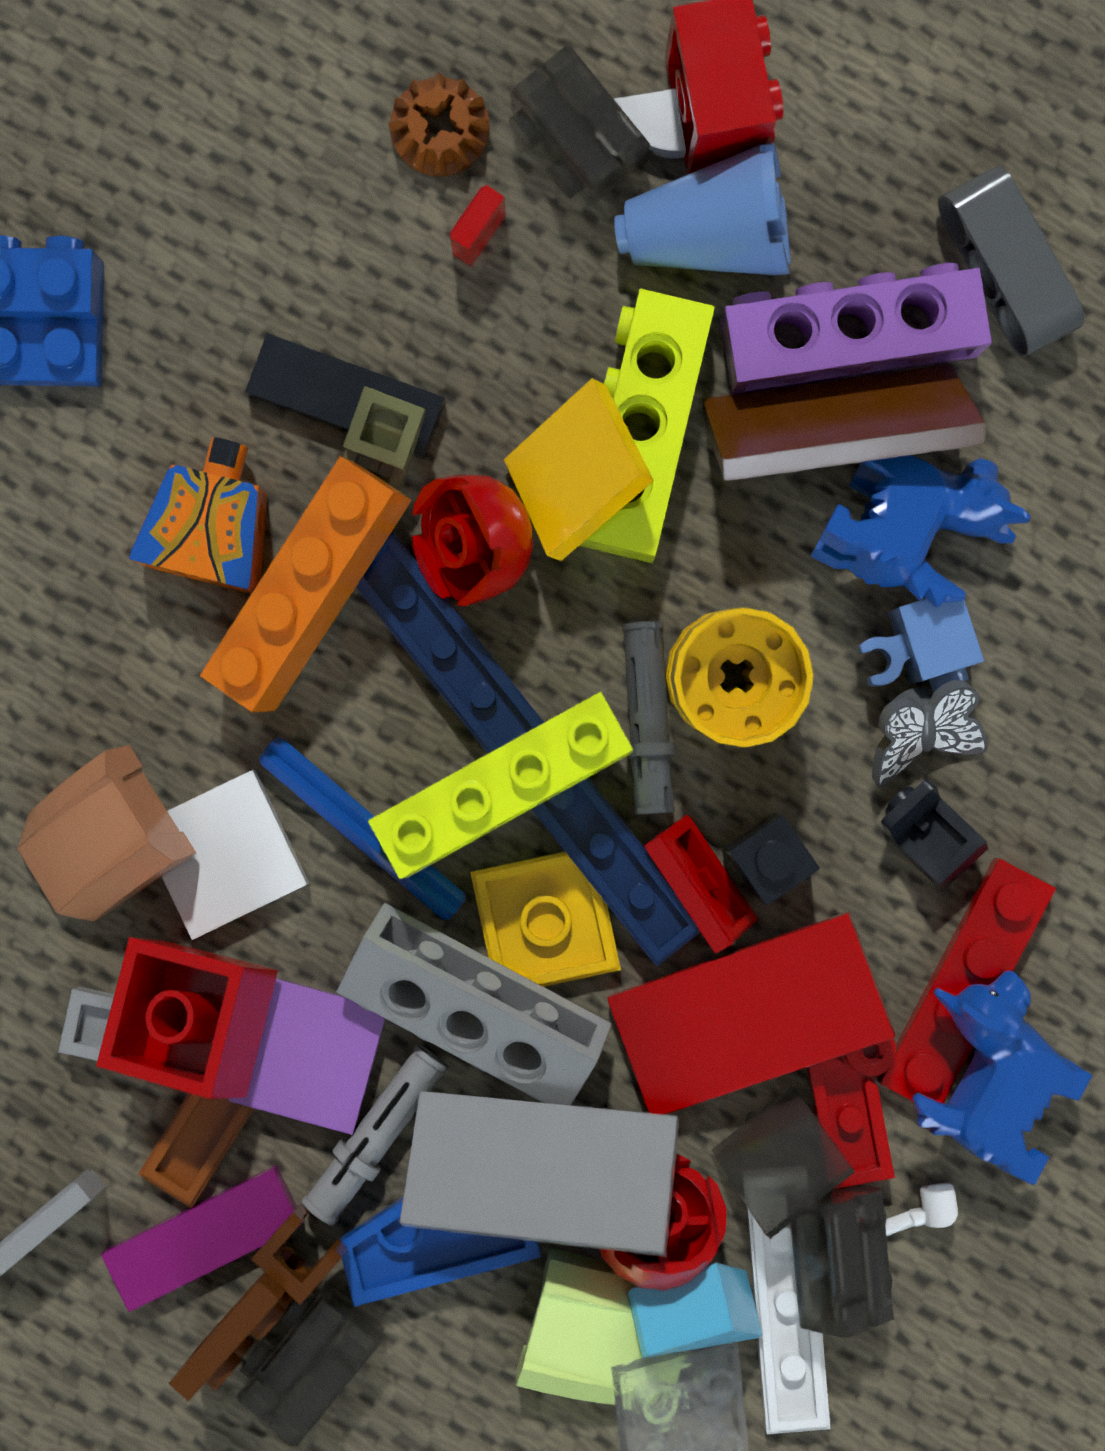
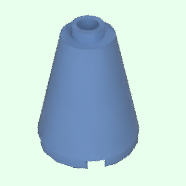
M775 143L759 144L626 200L624 214L616 215L614 218L615 235L620 254L630 253L633 264L639 266L774 276L790 274L787 215L780 183L776 182V178L781 177Z

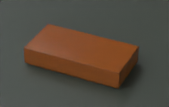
M189 1093L138 1175L192 1208L255 1108L230 1102L229 1098L207 1099Z

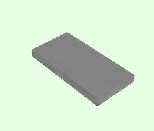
M420 1091L400 1224L405 1227L666 1256L679 1119L677 1116Z

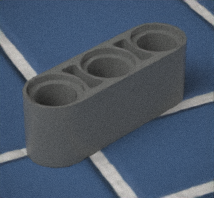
M997 165L939 196L938 209L941 219L969 269L980 268L984 297L1011 347L1018 355L1027 357L1083 326L1084 312L1075 290L1016 183L1003 167Z

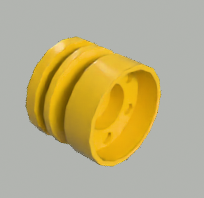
M743 607L704 614L685 627L669 650L666 666V685L670 702L683 721L718 743L739 747H750L772 742L792 728L809 703L814 677L808 649L792 626L770 612ZM743 661L746 667L741 675L747 682L744 688L739 689L729 686L723 690L720 686L726 677L720 669L723 662L737 665Z

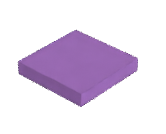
M276 978L247 1097L229 1098V1101L353 1135L386 1019L362 1008L344 996Z

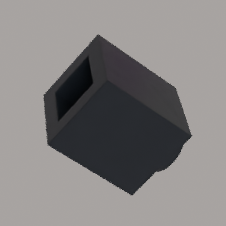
M773 813L722 849L756 899L766 906L820 869L782 814Z

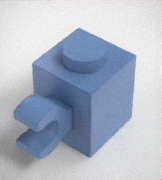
M926 598L898 607L888 612L895 636L888 638L873 637L856 647L858 655L876 650L881 652L886 658L887 665L885 670L881 674H876L866 679L868 686L878 687L893 682L900 675L903 665H905L910 684L929 680L931 690L934 691L952 680H969L965 667L984 662L965 600L951 603L943 602L941 606L934 607Z

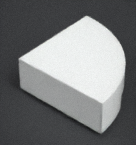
M676 89L614 99L613 109L615 117L626 135H629L643 147L653 151V154L657 156L684 158L686 147Z

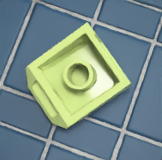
M550 1246L543 1271L542 1291L527 1345H523L517 1367L516 1386L602 1404L647 1406L672 1393L683 1351L642 1358L627 1293L632 1288L638 1286L618 1276L605 1261Z

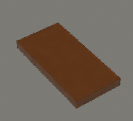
M951 364L702 399L704 421L723 479L727 481L976 446L985 443V421Z

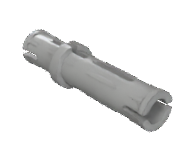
M420 1044L415 1045L412 1054L384 1092L378 1097L376 1103L356 1128L353 1135H351L348 1141L341 1139L332 1150L336 1157L309 1194L305 1195L302 1199L303 1205L323 1222L335 1225L339 1220L338 1217L365 1180L373 1181L381 1170L378 1165L379 1161L417 1111L420 1091L431 1092L441 1076L449 1070L450 1067L442 1059Z

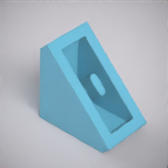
M714 1263L708 1265L689 1283L665 1291L635 1287L627 1292L642 1358L756 1339L763 1336L746 1270Z

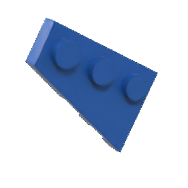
M403 1197L340 1238V1241L348 1247L342 1256V1262L354 1307L541 1257V1247L538 1241L405 1227L400 1224Z

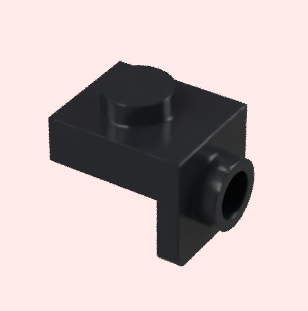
M925 779L915 789L909 786L896 794L885 809L886 816L881 820L884 831L891 843L941 892L989 849L987 841L941 799L938 788L929 779Z

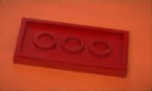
M849 911L616 992L607 997L648 1112L651 1114L665 1115L893 1039L896 1035Z

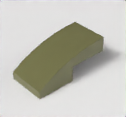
M364 386L343 445L346 448L344 458L363 466L401 492L416 448L426 409Z

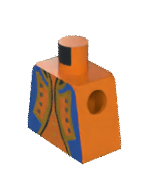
M211 437L203 471L171 465L133 545L129 560L143 567L252 594L261 580L268 498L267 494L259 486L240 481L249 448L234 441Z

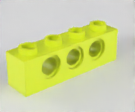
M639 289L635 308L622 307L614 344L623 345L626 348L621 369L608 367L604 384L607 386L623 420L634 413L646 414L654 420L657 426V433L645 441L634 440L654 481L643 490V494L639 499L626 504L579 546L653 563L715 306ZM647 353L662 354L670 362L672 371L662 378H649L639 370L637 365L638 359Z
M599 692L368 820L399 879L409 878L632 754L633 748L603 694Z

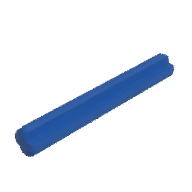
M276 738L265 748L259 758L260 764L441 919L448 920L452 918L466 900L465 893L432 865L409 878L399 879L368 820L375 817L284 738Z

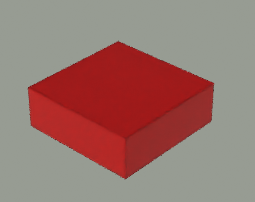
M488 185L481 186L449 233L453 255L469 266H472L506 216L505 197Z

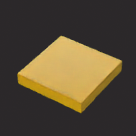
M593 378L504 459L546 555L560 561L654 481L607 386Z
M565 851L470 872L488 958L542 987L621 970L607 903Z

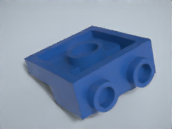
M0 235V385L101 386L104 262L92 249H85V242L83 240L69 236H51L46 238L45 248H22L21 240Z

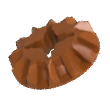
M439 72L433 78L422 81L413 79L410 87L400 97H395L389 121L391 140L400 158L408 166L420 173L439 177L460 173L475 163L486 147L490 129L489 117L483 97L478 96L469 87L464 78L457 81L446 78ZM450 104V124L453 128L457 129V133L441 130L428 143V122L422 118L421 113L425 116L428 113L431 116L437 117Z

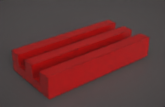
M688 814L669 825L667 829L660 832L654 839L644 845L715 954L731 946L758 920Z

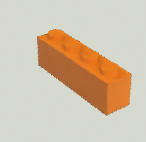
M340 456L199 676L250 712L276 711L412 500L363 466Z

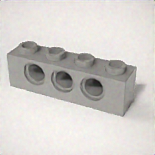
M386 903L383 904L363 936L336 991L362 1008L382 1016L412 1032L418 1038L430 1042L470 1063L476 1069L487 1072L528 1094L534 1100L549 1104L571 1106L596 1065L612 1024Z

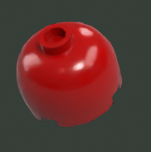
M473 474L437 478L422 488L414 503L412 516L422 514V534L412 536V543L420 571L433 592L442 599L454 597L459 601L456 605L465 607L484 602L513 588L528 568L533 549L532 524L525 506L514 490L490 476Z
M676 1154L666 1256L599 1249L603 1259L618 1276L640 1288L665 1291L689 1283L711 1264L726 1233L727 1208L717 1183L709 1175L705 1179L698 1171L689 1167L691 1160L679 1154Z

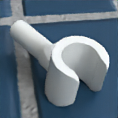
M951 1183L922 1186L920 1188L921 1208L909 1209L907 1212L871 1224L876 1240L924 1224L934 1228H944L952 1225L958 1216L954 1186Z

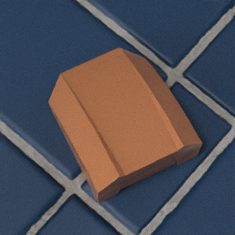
M130 745L105 750L49 793L27 816L17 850L57 914L94 922L196 854L183 831H179L141 770L143 766Z

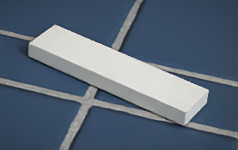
M807 1168L743 1173L753 1297L763 1336L757 1338L764 1428L766 1434L830 1429L809 1171Z

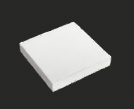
M251 770L167 811L179 831L184 832L196 851L195 855L162 876L192 940L310 884L256 770Z

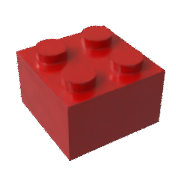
M707 0L673 7L665 63L670 89H676L686 147L684 162L687 175L759 144L775 141L776 120H782L783 118L782 92L777 79L768 80L764 57H768L771 54L769 25L765 15L756 16L753 0Z
M129 937L96 1066L207 1099L247 1097L278 970L168 941Z

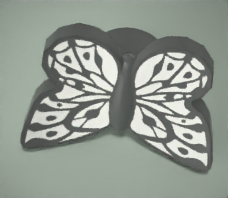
M952 680L941 685L933 695L924 688H912L904 691L886 705L879 716L878 726L885 736L876 748L872 768V779L879 788L883 787L914 762L922 752L928 753L932 748L953 754L971 755L986 752L988 742L985 731L979 720L971 713L979 703V694L966 681Z

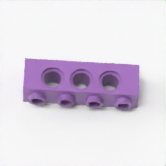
M957 263L933 265L921 270L920 277L896 280V274L892 272L877 273L858 280V286L834 290L833 283L831 282L812 283L796 289V296L771 299L769 292L748 293L734 298L733 305L725 306L720 319L731 395L978 358L992 344L980 268L959 271ZM904 305H915L921 308L927 315L928 328L919 330L908 326L902 319L901 307ZM845 314L859 317L866 326L867 336L862 339H851L845 336L838 327L837 317ZM781 324L795 325L802 331L805 337V345L797 349H789L782 346L775 338L774 328Z

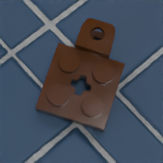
M301 1203L251 1259L264 1273L198 1345L168 1383L187 1402L204 1384L215 1392L242 1361V1356L255 1342L248 1334L250 1333L260 1341L282 1317L290 1302L294 1299L301 1305L346 1252L348 1247L338 1239L318 1262L311 1267L285 1243L310 1213Z

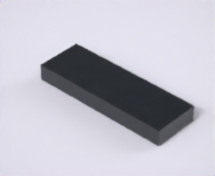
M266 333L245 393L251 398L345 432L349 431L364 386L426 409V413L413 456L425 460L446 403L443 396Z

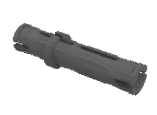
M646 621L622 625L626 654L630 744L633 748L632 754L625 758H631L634 786V815L675 813L671 782V756L676 755L675 742H670L666 672L663 653V622Z

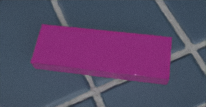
M276 1164L194 1205L192 1208L181 1211L107 1248L101 1254V1257L128 1312H131L262 1247L297 1208V1205ZM303 1220V1222L297 1227V1229L300 1228V1227H302V1225H303V1223H304V1220Z

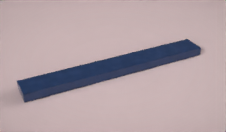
M391 532L356 586L362 596L488 754L543 724L544 721L447 599H442L433 592L421 573L416 560L396 535ZM589 778L532 809L656 967L700 933V930L649 853Z

